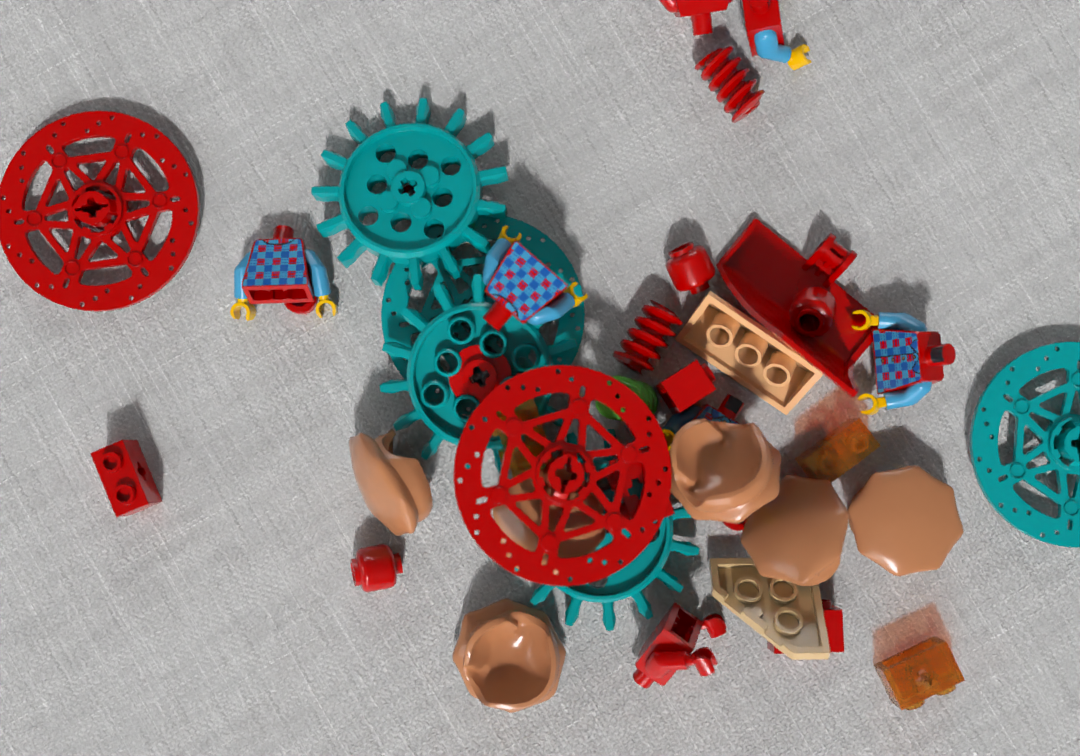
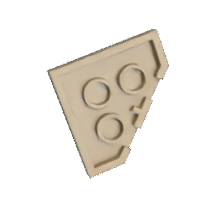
M710 558L711 591L715 599L791 660L829 659L831 652L819 584L800 586L790 581L764 577L758 572L752 558Z

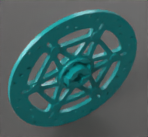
M479 215L473 230L484 235L487 240L494 241L498 240L501 230L505 225L509 226L506 232L508 237L517 238L518 234L521 233L522 237L519 243L545 266L547 263H550L551 265L548 268L568 286L575 281L578 282L573 291L578 297L583 296L578 276L571 262L558 245L546 234L534 226L507 216L506 219ZM440 226L431 228L427 237L431 239L438 238L443 234L444 228ZM485 256L456 260L459 264L460 278L469 285V288L462 294L458 293L441 258L422 263V271L428 264H432L436 268L438 274L433 285L439 282L446 283L454 299L455 306L462 305L465 301L472 303V278L462 269L467 266L484 264ZM395 263L385 286L382 300L381 320L385 343L398 342L412 348L411 336L420 333V331L412 324H409L408 327H400L401 323L407 322L401 311L408 306L413 289L408 277L409 271H405L406 268H409V264ZM433 286L422 312H420L423 318L431 322L432 318L443 313L442 307L432 310L436 299ZM485 296L486 302L495 303L492 298ZM584 301L559 318L557 335L553 344L563 339H576L578 346L569 353L554 356L552 358L554 365H572L577 355L584 330ZM458 320L453 325V333L459 334L458 339L466 340L469 338L471 331L469 333L462 325H469V323L464 320ZM497 334L487 336L485 347L488 345L496 353L501 352L503 348L497 344L501 337ZM524 347L518 350L517 361L520 365L525 367L533 365L528 357L531 351L530 348ZM448 352L443 353V358L450 366L449 372L455 371L458 365L456 356H451ZM390 355L401 376L407 379L408 360ZM476 367L477 372L475 374L485 373L488 371H481L479 367ZM430 385L427 389V397L433 403H441L444 400V391L438 385ZM468 398L461 399L458 404L460 413L465 415H472L473 411L477 408L475 402Z
M1060 342L1029 350L1014 358L994 375L981 394L973 414L970 429V455L973 470L983 494L994 510L1015 529L1036 540L1057 546L1080 548V415L1071 414L1070 412L1075 391L1078 392L1080 403V342ZM1059 368L1066 370L1065 383L1029 400L1020 395L1019 390L1022 386L1038 375ZM1064 393L1059 415L1039 406L1041 402ZM1003 395L1009 397L1010 402L1004 399ZM1005 411H1008L1015 416L1013 460L1002 465L998 452V433L1002 416ZM1030 412L1050 421L1045 431L1029 416ZM1026 425L1041 442L1023 454L1024 427ZM1072 441H1075V447L1071 446ZM1040 453H1044L1048 461L1047 464L1032 468L1026 467L1029 461ZM1055 470L1058 493L1035 479V475ZM1076 474L1077 478L1072 497L1070 498L1066 475ZM1005 475L1003 480L998 481L1000 476ZM1024 480L1057 503V517H1049L1032 508L1015 492L1013 485Z

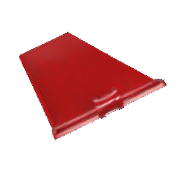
M754 219L716 264L721 277L732 294L752 317L848 396L854 398L859 392L853 377L855 362L873 342L872 330L878 329V327L870 326L866 330L859 331L851 327H862L866 323V317L863 314H852L854 311L866 310L871 315L874 314L834 281L851 265L858 254L853 250L849 252L835 241L836 236L830 233L806 260L758 219ZM811 286L828 290L834 296L837 304L835 320L830 330L822 336L814 338L805 337L797 333L791 327L789 321V309L794 297L802 289Z

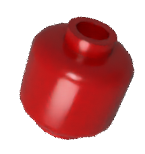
M688 242L668 253L670 258L666 261L665 266L678 291H690L691 295H695L710 287L708 281L715 275V268L704 246Z
M811 286L799 291L789 309L791 327L805 337L814 338L828 332L834 323L837 311L834 296L828 290L821 287Z
M387 544L360 548L356 552L355 558L350 559L354 585L361 586L364 592L392 588L397 582V574L403 573L400 554H393L392 549Z

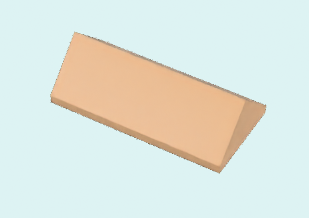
M711 291L702 298L675 338L682 345L785 415L795 407L823 376L822 373L773 333Z

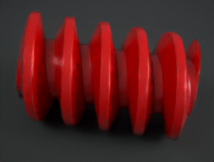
M733 45L711 52L695 66V69H704L701 73L702 80H712L708 86L710 91L720 90L716 96L718 102L728 101L724 106L725 113L736 111L731 120L732 123H736L760 105L759 100L765 91L764 89L756 92L752 91L757 80L756 78L749 81L744 80L749 72V68L736 69L742 58L739 56L729 59V55L734 49Z
M650 300L653 306L644 305L641 309L647 318L637 316L634 320L639 329H628L627 334L632 341L622 339L619 343L625 352L614 351L612 354L618 362L643 376L641 373L642 369L654 370L648 361L649 358L661 359L655 348L657 346L668 348L669 345L662 337L664 335L672 337L676 335L670 327L671 323L676 325L683 324L682 320L674 312L653 300Z

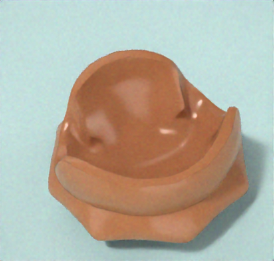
M696 419L686 423L675 434L669 452L672 468L671 493L695 520L741 523L757 509L778 496L780 489L781 453L767 441L762 431L754 422L736 424Z
M392 428L387 434L380 435L375 439L364 433L350 437L349 451L352 469L368 509L396 536L414 533L418 522L427 518L433 507L430 486L419 460L393 454V438L396 433Z
M916 465L875 472L869 477L864 487L854 495L848 507L850 515L849 525L855 536L858 551L895 576L939 569L948 553L964 532L956 505L954 489Z
M566 466L563 469L556 470L555 476L561 478L560 484H563L564 480L571 479V473L566 472ZM540 469V477H543L544 469ZM531 478L509 488L510 494L534 491ZM584 479L581 486H584L587 480ZM545 484L544 490L548 495H551L549 487ZM576 491L569 493L567 500L575 497ZM591 492L584 499V504L604 515L603 506ZM540 499L516 502V506L536 525H540ZM501 505L493 508L494 520L503 532L523 548L534 551L538 536L506 506ZM550 505L549 531H554L563 510L562 507ZM573 507L564 531L594 522V519ZM602 528L560 542L558 556L560 558L577 557L595 551L604 540L606 529ZM504 538L501 539V543H505L506 540ZM508 552L506 556L510 557L511 553ZM547 554L543 555L542 565L546 564Z
M786 475L780 480L778 496L747 517L740 540L762 576L790 581L800 586L818 585L828 580L836 572L840 564V556L850 515L829 480Z
M505 598L479 610L469 612L464 616L452 659L461 674L467 690L473 697L479 699L487 707L514 713L545 702L554 696L560 680L566 649L544 611Z

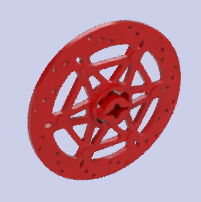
M88 111L72 114L46 125L30 137L10 161L0 184V242L9 263L19 277L35 292L52 302L72 309L94 312L113 311L146 300L166 286L180 271L193 248L200 220V200L197 184L187 160L176 145L161 131L149 123L127 114L112 111ZM98 137L116 139L112 151L75 157H69L65 152L66 146L80 140ZM49 147H52L54 150L53 154L49 151ZM137 149L144 150L159 165L168 181V190L157 192L132 160ZM106 161L95 180H92L79 168L81 164ZM45 162H48L53 170L38 206L35 210L25 211V201L30 184L40 167ZM120 163L116 184L106 183V179L116 164ZM68 170H71L84 182L76 191L67 176ZM129 170L144 187V193L124 192ZM61 181L69 199L48 206L58 182ZM97 190H101L104 193L110 194L112 196L114 195L116 197V200L108 198L107 196L97 192ZM180 198L179 201L172 202V199ZM149 201L150 205L129 212L128 202ZM68 210V221L47 220V217ZM172 211V222L167 239L157 256L153 260H149L144 251L161 212ZM148 215L149 217L139 241L136 242L128 222ZM24 220V223L17 224L18 221ZM81 222H84L92 227L104 231L96 232L92 229L82 226ZM53 229L73 230L68 252L53 235ZM40 230L63 260L64 265L59 274L49 269L38 257L29 241V232ZM121 231L131 249L129 252H126L113 240V237ZM86 237L91 242L78 260L77 255L81 238ZM102 242L118 254L117 258L91 262V258ZM127 265L132 271L131 277L113 284L92 286L81 283L83 274L87 270ZM144 268L148 271V273H149L148 276H146V275L144 274V272H143V269H144ZM70 279V282H69L67 288H65V286H66V284H67V281Z
M554 365L531 369L518 374L495 388L482 400L468 419L460 436L454 460L453 482L457 506L462 520L474 541L489 558L510 573L528 581L551 586H575L595 582L614 574L632 562L647 547L659 529L667 510L672 485V468L668 445L663 431L651 410L636 393L615 378L602 372L573 365ZM508 385L510 389L506 390L505 386ZM521 385L525 386L524 390L521 389ZM581 386L585 388L583 397L579 395ZM552 393H567L569 395L568 407L557 412L527 421H522L514 413V409L520 404L538 396ZM596 400L615 412L634 436L633 442L622 445L589 414L591 401ZM498 411L505 416V421L497 416L496 413ZM483 417H486V418H487V421H486V422H484V421L482 420ZM559 418L563 419L554 443L533 430V427ZM573 419L578 420V440L576 445L565 442V437ZM470 425L474 426L473 430L469 429ZM590 425L610 444V448L587 451L586 426ZM496 429H499L508 437L498 483L490 487H484L481 478L484 453L491 435ZM523 434L544 447L537 457L533 456L522 441L521 436ZM645 446L648 447V451L643 453L639 452L640 448ZM517 447L531 467L525 472L508 479L513 449ZM556 450H560L558 457L551 459L547 463V461L552 457L551 453ZM476 452L479 453V457L475 456ZM577 455L582 459L583 464L577 460ZM612 455L617 457V461L599 471L595 470L593 458ZM640 462L643 465L642 494L633 517L627 520L619 510L628 468L630 465ZM542 463H547L543 471V477H540V467ZM466 464L470 465L469 469H466ZM564 465H566V472L571 473V479L564 480L563 484H560L561 478L555 476V472L557 469H563ZM617 470L619 474L613 501L610 502L596 482ZM584 472H587V481L584 486H581L584 480ZM458 478H462L461 483H458ZM531 478L534 487L533 492L509 493V488ZM545 484L549 487L551 495H548L544 490ZM576 491V496L567 500L569 493ZM591 492L606 510L604 515L584 504V499ZM479 498H487V501L484 503H476V500ZM540 499V525H536L516 506V502ZM501 505L506 506L538 536L536 549L534 551L527 550L509 538L494 520L491 510ZM550 505L562 507L563 509L554 531H549ZM573 507L594 519V522L564 531ZM475 514L479 515L477 519L474 518ZM605 528L613 537L612 541L591 553L568 558H560L558 556L559 544L562 541ZM623 528L629 532L630 536L628 538L622 533ZM475 530H479L478 535L474 534ZM504 538L506 540L505 543H501V539ZM508 552L511 553L510 557L506 556ZM547 554L546 564L542 565L543 555ZM516 566L519 567L518 571H515Z

